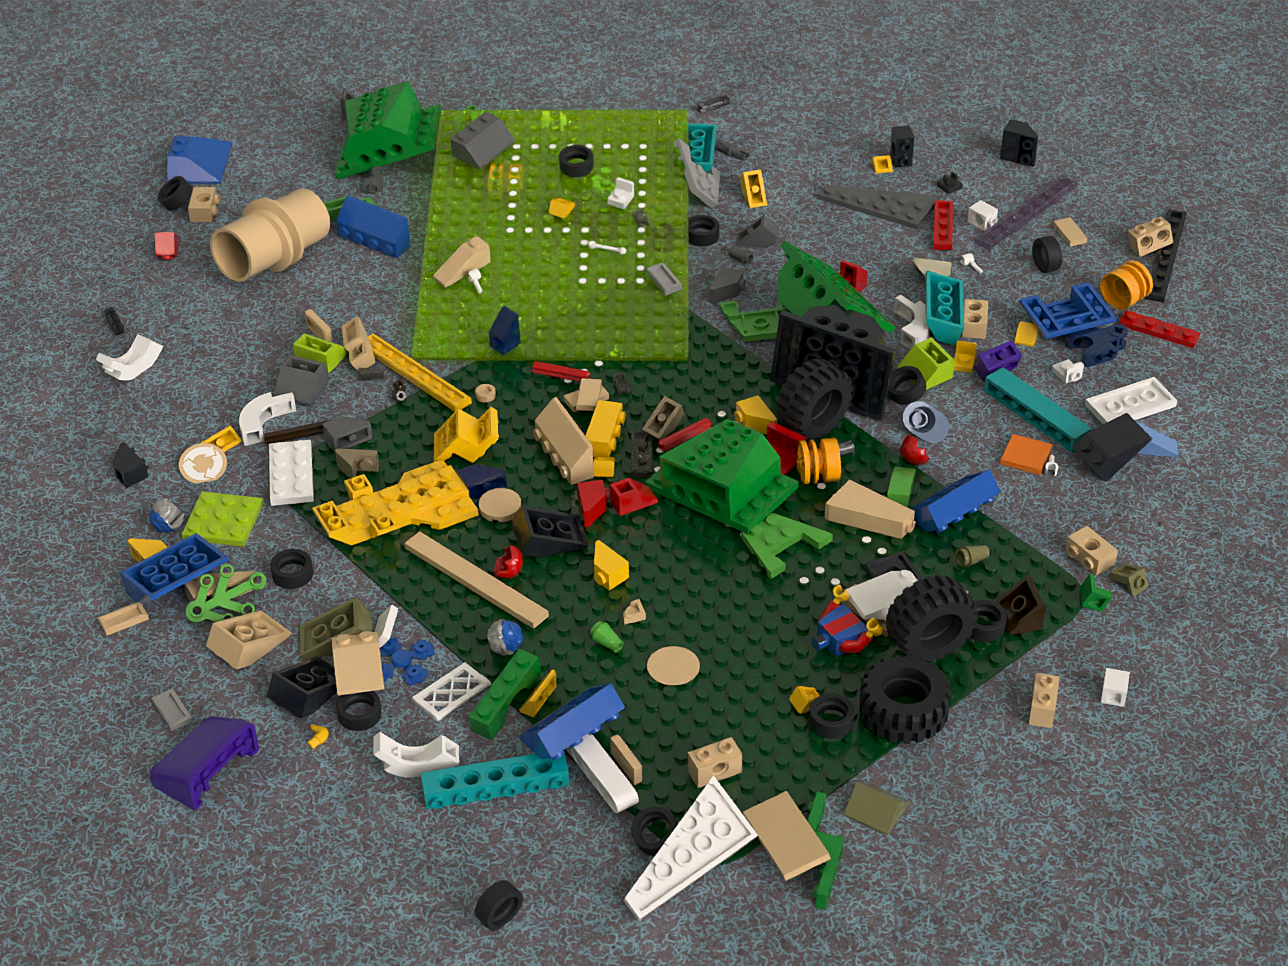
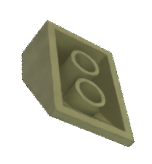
M355 597L299 625L300 656L303 659L316 656H332V638L342 634L356 635L364 631L372 632L371 612Z

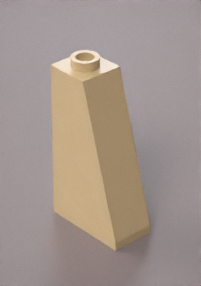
M851 480L839 489L825 505V519L828 521L900 539L908 532L910 533L915 527V511Z

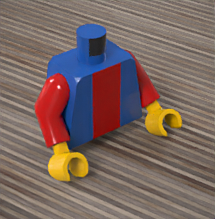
M840 585L834 587L833 594L835 598L830 600L817 623V636L812 638V644L816 650L819 651L827 647L837 656L845 653H859L864 647L869 645L873 635L879 636L883 632L882 626L875 618L870 619L866 626L845 604H839L849 598V592L846 589L839 595L842 592Z

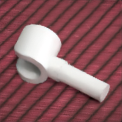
M971 253L961 255L963 259L960 262L963 266L970 265L979 274L983 272L974 262V257Z
M475 268L468 272V280L475 285L480 294L483 292L478 282L481 274Z
M1054 455L1049 456V462L1045 466L1046 475L1048 470H1053L1055 472L1054 476L1057 475L1058 465L1054 462Z

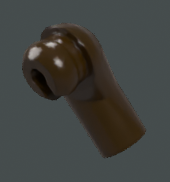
M402 380L393 382L394 390L391 393L393 399L404 400L406 398V385L403 384Z

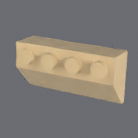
M557 397L553 398L535 420L533 434L536 441H540L544 452L550 455L553 465L558 466L562 477L566 478L570 485L594 478L592 444Z

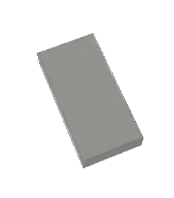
M663 262L646 268L647 275L665 296L682 290V284Z
M173 688L151 698L152 703L171 731L193 722L191 715Z

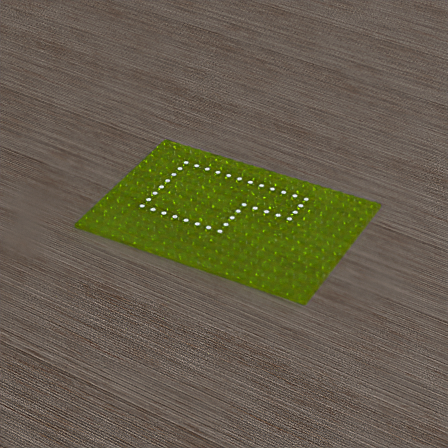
M682 109L442 110L439 119L412 359L687 360L688 182L683 172L685 164L679 160L681 153L678 147L675 148L674 141L680 138L688 145V111ZM484 112H488L501 119L515 139V142L479 170L452 156L451 138ZM570 145L588 147L594 155L593 170L583 177H570L563 174L559 168V154L562 149ZM571 159V160H569V161H567V162H570V163H582V162H584L585 160H583V159ZM491 165H495V167H493V168L491 169V173H490V167H491ZM618 177L634 183V197L625 209L607 204V198L616 188V179ZM562 198L574 202L575 207L567 217L561 218L549 213L551 200ZM476 236L480 237L489 245L490 263L478 269L481 274L478 282L483 292L478 293L475 285L469 282V275L444 288L433 278V275L463 243ZM595 241L596 244L615 248L624 247L626 253L621 255L616 251L596 247L591 249L588 243ZM663 262L682 284V290L665 296L647 275L646 268Z

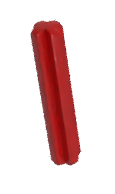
M535 361L532 366V372L579 382H581L582 378L590 379V372L538 361Z
M704 418L659 440L658 447L665 452L712 428V423L708 418Z

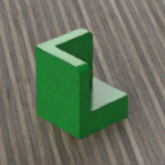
M1089 574L1080 586L1081 606L1095 611H1103L1112 599L1111 591L1095 587L1093 574Z

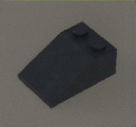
M1125 413L1086 433L1072 448L1106 482L1153 438L1128 413Z
M521 506L511 523L518 549L522 555L545 557L587 549L589 546L579 515Z
M316 656L276 671L272 674L266 697L274 701L276 705L290 711L295 717L304 718L314 714L337 693L335 667Z

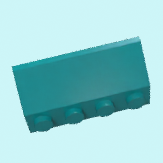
M682 123L680 139L689 146L692 162L700 165L705 172H708L713 168L717 124ZM678 149L677 181H687L683 172L685 164L679 160L681 153Z
M926 271V323L937 341L944 344L956 346L957 340H959L964 330L963 280Z

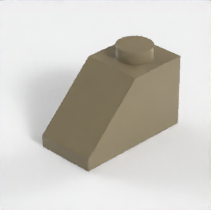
M664 396L642 430L658 440L663 439L675 430L685 413L682 405Z

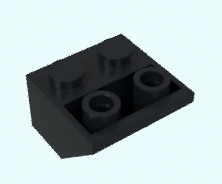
M1013 119L1009 120L1003 130L1000 159L1031 167L1035 166L1039 136L1028 123Z

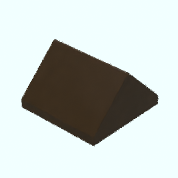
M1027 574L994 601L1005 610L1007 615L1006 628L1011 635L1042 630L1046 607L1031 576Z

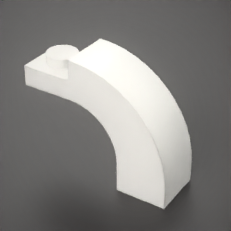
M902 295L896 297L894 312L910 322V324L901 329L900 343L911 350L915 344L930 338L931 329L926 323L925 304L921 301L914 304Z
M137 334L131 348L123 356L111 358L99 353L96 360L103 364L102 368L106 369L105 372L119 380H132L153 365L163 346Z
M271 392L256 397L243 408L239 417V425L244 446L264 441L262 425L270 418L296 412L295 399L292 392L272 397Z
M379 732L374 736L373 755L383 760L384 770L393 775L405 778L421 777L422 772L457 766L459 764V745L441 735L426 745L409 747L401 745Z

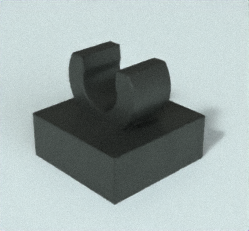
M952 171L950 176L945 174L943 179L938 180L937 186L947 194L962 189L963 183L958 180V175Z

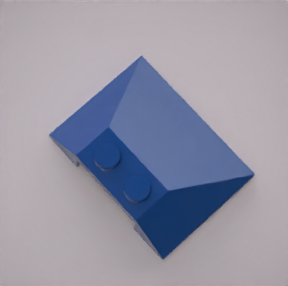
M183 135L174 136L168 154L167 181L173 177L182 176L188 183L221 184L232 141Z
M1089 282L1072 286L1070 298L1043 304L1038 295L1019 300V303L1046 339L1117 321L1115 315Z

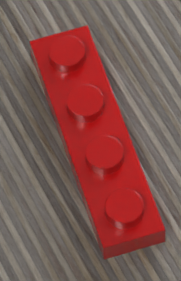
M935 200L933 249L952 250L953 201Z
M1128 310L1124 312L1119 321V324L1126 326L1128 329L1193 349L1201 335L1200 332Z

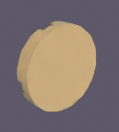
M506 488L489 490L479 499V511L482 517L492 522L493 520L506 522L514 519L521 507L519 495L513 490Z

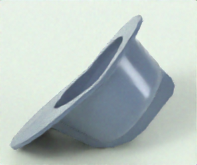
M915 401L910 403L903 412L905 427L924 441H941L947 436L949 422L946 416L923 401Z

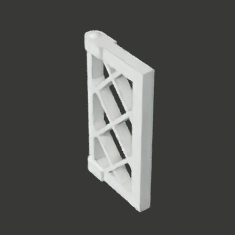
M463 663L413 696L412 701L438 722L462 704L489 688L491 683L467 663ZM463 672L468 674V677L456 678ZM448 682H451V689H439ZM454 682H467V689H454ZM470 683L479 684L475 688L470 689ZM430 694H433V701L423 700ZM450 694L449 701H436V695ZM453 694H463L456 701H452ZM435 706H446L439 712L435 709Z

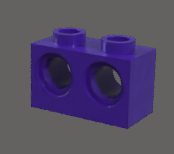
M1010 340L979 354L973 368L979 377L985 381L986 376L1002 367L1008 371L1017 368L1022 355L1013 341Z

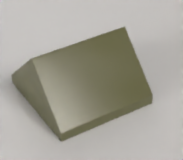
M857 782L844 816L887 836L910 804V801L869 782Z

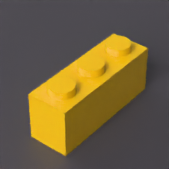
M598 400L586 433V438L593 446V457H610L611 451H615L616 437H620L621 424H624L626 412H623L622 403Z

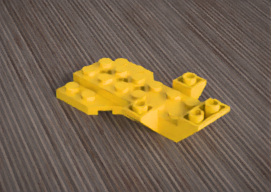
M443 459L405 472L398 484L374 493L372 485L364 474L345 480V487L351 501L337 506L333 501L312 508L328 536L349 545L363 542L410 524L420 525L424 523L431 525V528L440 530L479 516L478 508L469 497V490L452 466H447Z

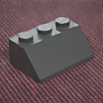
M484 112L451 138L452 156L480 170L512 145L515 139L499 117Z

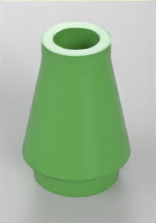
M602 621L597 622L590 631V636L594 642L611 649L615 653L624 644L612 628Z

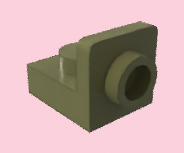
M1124 563L1110 572L1113 581L1127 584L1129 594L1132 596L1148 588L1146 573L1143 567Z

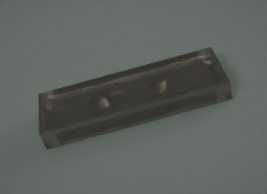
M643 430L632 431L631 478H650L652 476V436Z

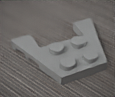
M680 138L675 140L674 146L675 148L678 147L681 153L679 160L685 164L683 172L690 192L709 207L717 206L720 171L713 166L712 169L705 172L700 165L692 162L689 146Z

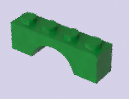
M520 648L468 716L472 732L490 740L497 735L505 724L508 707L515 695L523 688L530 690L542 674L538 656Z

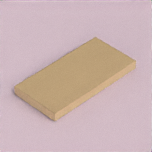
M787 791L743 811L744 817L758 834L759 841L785 881L830 860L828 851Z

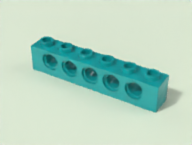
M531 754L422 772L421 781L426 809H441L444 806L464 805L478 800L488 801L496 797H512L520 793H536L539 790L550 788L560 789L563 786L569 785V771L565 754L555 760L551 758L541 759L538 755Z

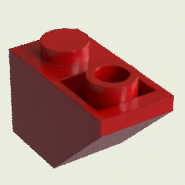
M631 478L610 484V503L619 516L658 503V499L648 486Z

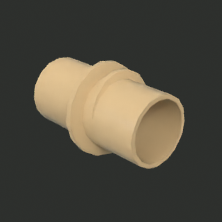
M305 188L296 189L276 200L269 198L255 199L244 208L241 218L217 229L212 234L210 248L215 264L225 276L236 282L246 281L266 269L273 272L284 271L302 258L305 248L328 235L330 229L328 211L320 197Z

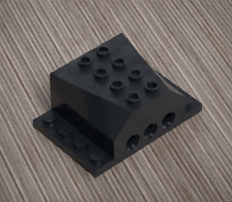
M839 305L810 307L802 317L783 310L779 316L770 381L785 385L788 376L792 375L797 367H801L804 362H810L812 359H825L845 372L851 379L853 391L851 392L852 400L849 401L850 406L848 409L881 421L884 417L896 349L883 345L884 331L874 317L851 309L846 310Z

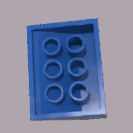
M195 533L121 571L120 575L126 593L136 602H146L168 593L229 561L228 556Z

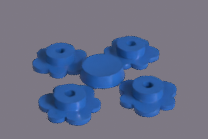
M390 638L380 648V653L383 657L392 656V664L381 662L383 681L385 682L388 678L393 677L394 673L392 671L395 666L398 668L405 667L402 678L405 679L406 684L422 683L424 681L423 678L428 676V670L423 669L422 665L413 666L409 664L412 658L424 660L426 657L433 656L435 653L433 643H427L423 639L418 640L416 644L410 646L411 651L409 653L406 650H400L402 644L398 643L397 638Z

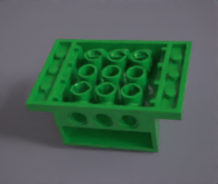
M408 81L387 88L382 87L375 92H367L362 96L345 101L346 134L344 135L334 175L337 179H342L371 170L375 166H383L434 150L442 108L438 104L430 105L423 109Z
M784 240L780 248L785 251L784 256L788 258V261L778 273L777 299L783 304L782 308L786 312L802 317L810 307L839 305L846 310L851 309L874 317L883 331L886 330L889 333L894 331L896 327L834 268Z
M729 419L659 456L660 469L645 482L651 491L746 534H749L752 528L757 524L759 525L798 488L797 480L781 474L780 456L764 435Z

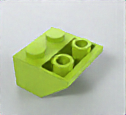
M305 333L293 344L296 357L326 363L327 374L349 354L344 346Z
M931 337L915 344L897 368L903 366L918 368L926 381L927 390L953 378L955 360ZM910 379V380H909V382H910L913 386H914V384H915L916 381H917V380H914V379Z

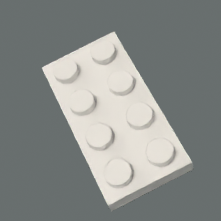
M1155 377L1087 398L1085 401V406L1102 424L1125 413H1128L1134 420L1176 407L1177 400Z
M311 440L269 444L271 506L314 502Z

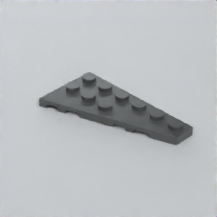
M825 185L818 193L819 200L914 229H918L934 209L935 200H940V196L831 185Z

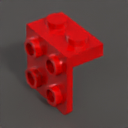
M771 422L767 425V440L780 456L781 474L786 476L797 465L799 441H806V437Z

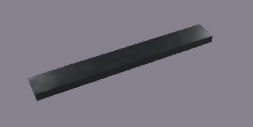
M1168 209L1166 221L1171 225L1173 243L1157 250L1151 273L1153 288L1151 293L1145 297L1147 300L1163 303L1165 301L1187 212Z

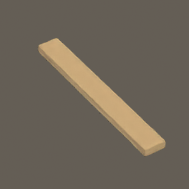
M418 532L405 542V549L534 629L549 616L548 610L425 534Z

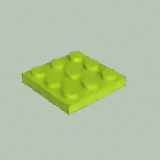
M201 491L181 534L182 540L197 533L209 543L245 547L263 505V498Z

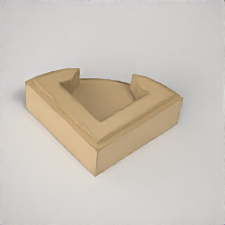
M640 599L632 601L630 606L623 612L624 624L646 620V614Z

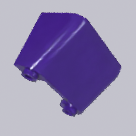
M209 716L203 719L199 726L151 768L150 780L152 786L195 811L203 804V801L200 800L202 791L207 792L210 789L208 781L235 755L241 758L245 754L252 757L259 750L255 726L242 719Z

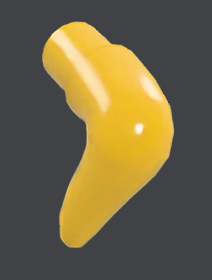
M311 724L310 728L316 734L307 742V745L314 749L326 741L329 731L325 727Z

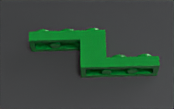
M817 792L814 801L810 800L807 809L809 818L806 820L830 855V860L817 865L820 867L818 878L821 880L820 883H815L812 898H816V908L826 910L843 853L844 837L818 832L826 808V793Z

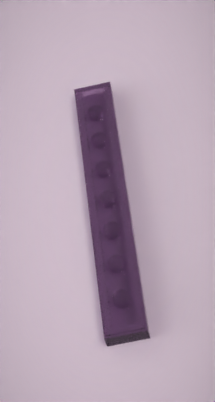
M1062 176L975 238V243L987 250H991L1077 187V182Z

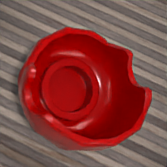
M906 435L900 445L902 458L907 463L915 466L927 464L930 458L926 455V448L919 449L917 447L918 439L912 435Z
M513 545L503 548L506 555L496 559L494 567L496 577L510 579L515 577L522 569L523 555Z

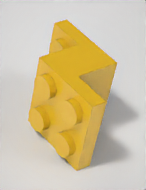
M490 407L477 419L457 409L434 433V462L442 459L445 461L453 453L472 463L479 457H482L486 450L497 442L499 437L497 410Z

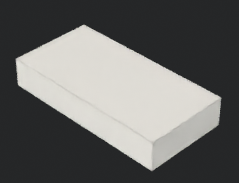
M393 605L389 606L379 616L374 632L378 633L380 648L390 639L398 608Z

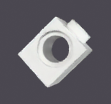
M980 200L969 207L967 222L985 231L996 225L998 209Z
M1106 668L1101 703L1124 707L1130 672Z

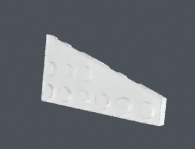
M714 776L623 900L638 921L758 836Z

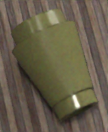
M986 545L961 546L955 553L957 563L964 567H969L989 557V549Z

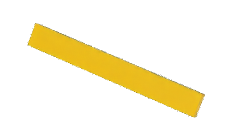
M374 333L368 336L374 358L453 411L461 410L472 403L471 397Z

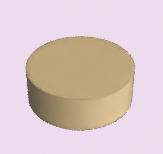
M482 384L475 390L476 399L480 402H491L496 397L495 387L490 384Z

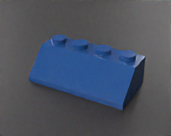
M346 196L336 221L339 236L398 258L410 248L407 217L355 197Z
M989 469L964 476L910 509L915 511L914 521L926 532L936 530L938 533L947 529L948 523H956L964 518L963 514H971L979 510L980 504L986 505L994 501V496L1001 491Z
M611 683L593 686L518 737L541 759L551 758L555 760L565 754L564 749L570 746L572 748L583 741L582 737L586 734L591 735L599 731L602 723L605 721L608 723L620 716L618 712L624 709L625 706Z

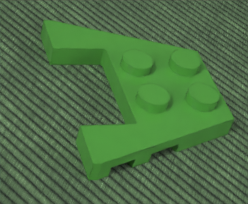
M779 300V308L739 313L737 301L720 303L721 312L743 342L776 339L779 316L784 310L782 308L783 304Z
M771 513L759 525L757 524L752 528L749 534L741 531V538L751 553L757 556L759 564L766 569L768 577L772 579L786 570V563L775 555L801 539H804L819 550L833 541V534Z

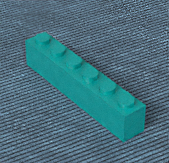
M1002 367L986 376L984 392L1070 452L1074 453L1075 450L1072 447L1086 433L1092 431V428L1005 368Z

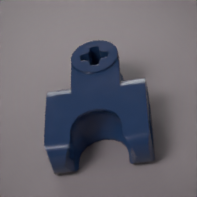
M1113 324L1103 329H1099L1096 326L1069 333L1065 342L1070 349L1085 348L1082 354V363L1086 367L1113 360L1117 356L1118 351L1125 349L1127 342L1124 338L1128 335V329L1122 324Z

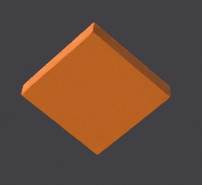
M1013 434L1002 455L1000 464L1041 475L1052 451L1053 444Z

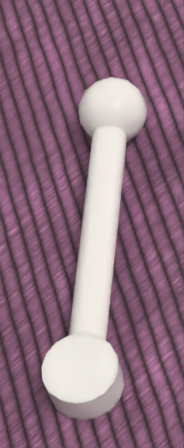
M595 241L588 243L591 249L596 247L616 251L621 255L626 253L624 247L615 248L596 244Z

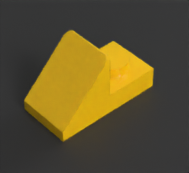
M957 340L954 371L972 373L978 347L977 343Z

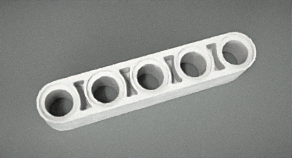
M592 734L583 736V741L575 747L571 748L569 746L566 748L567 752L616 814L639 803L634 787Z

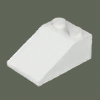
M890 571L846 590L849 592V600L863 619H886L888 609L891 604H894L896 596H900L903 593L902 590L906 587H911L918 580L911 571Z

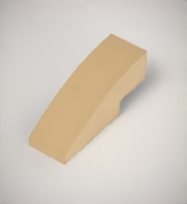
M356 316L342 325L344 347L349 352L350 363L358 372H362L375 363V358L360 318Z

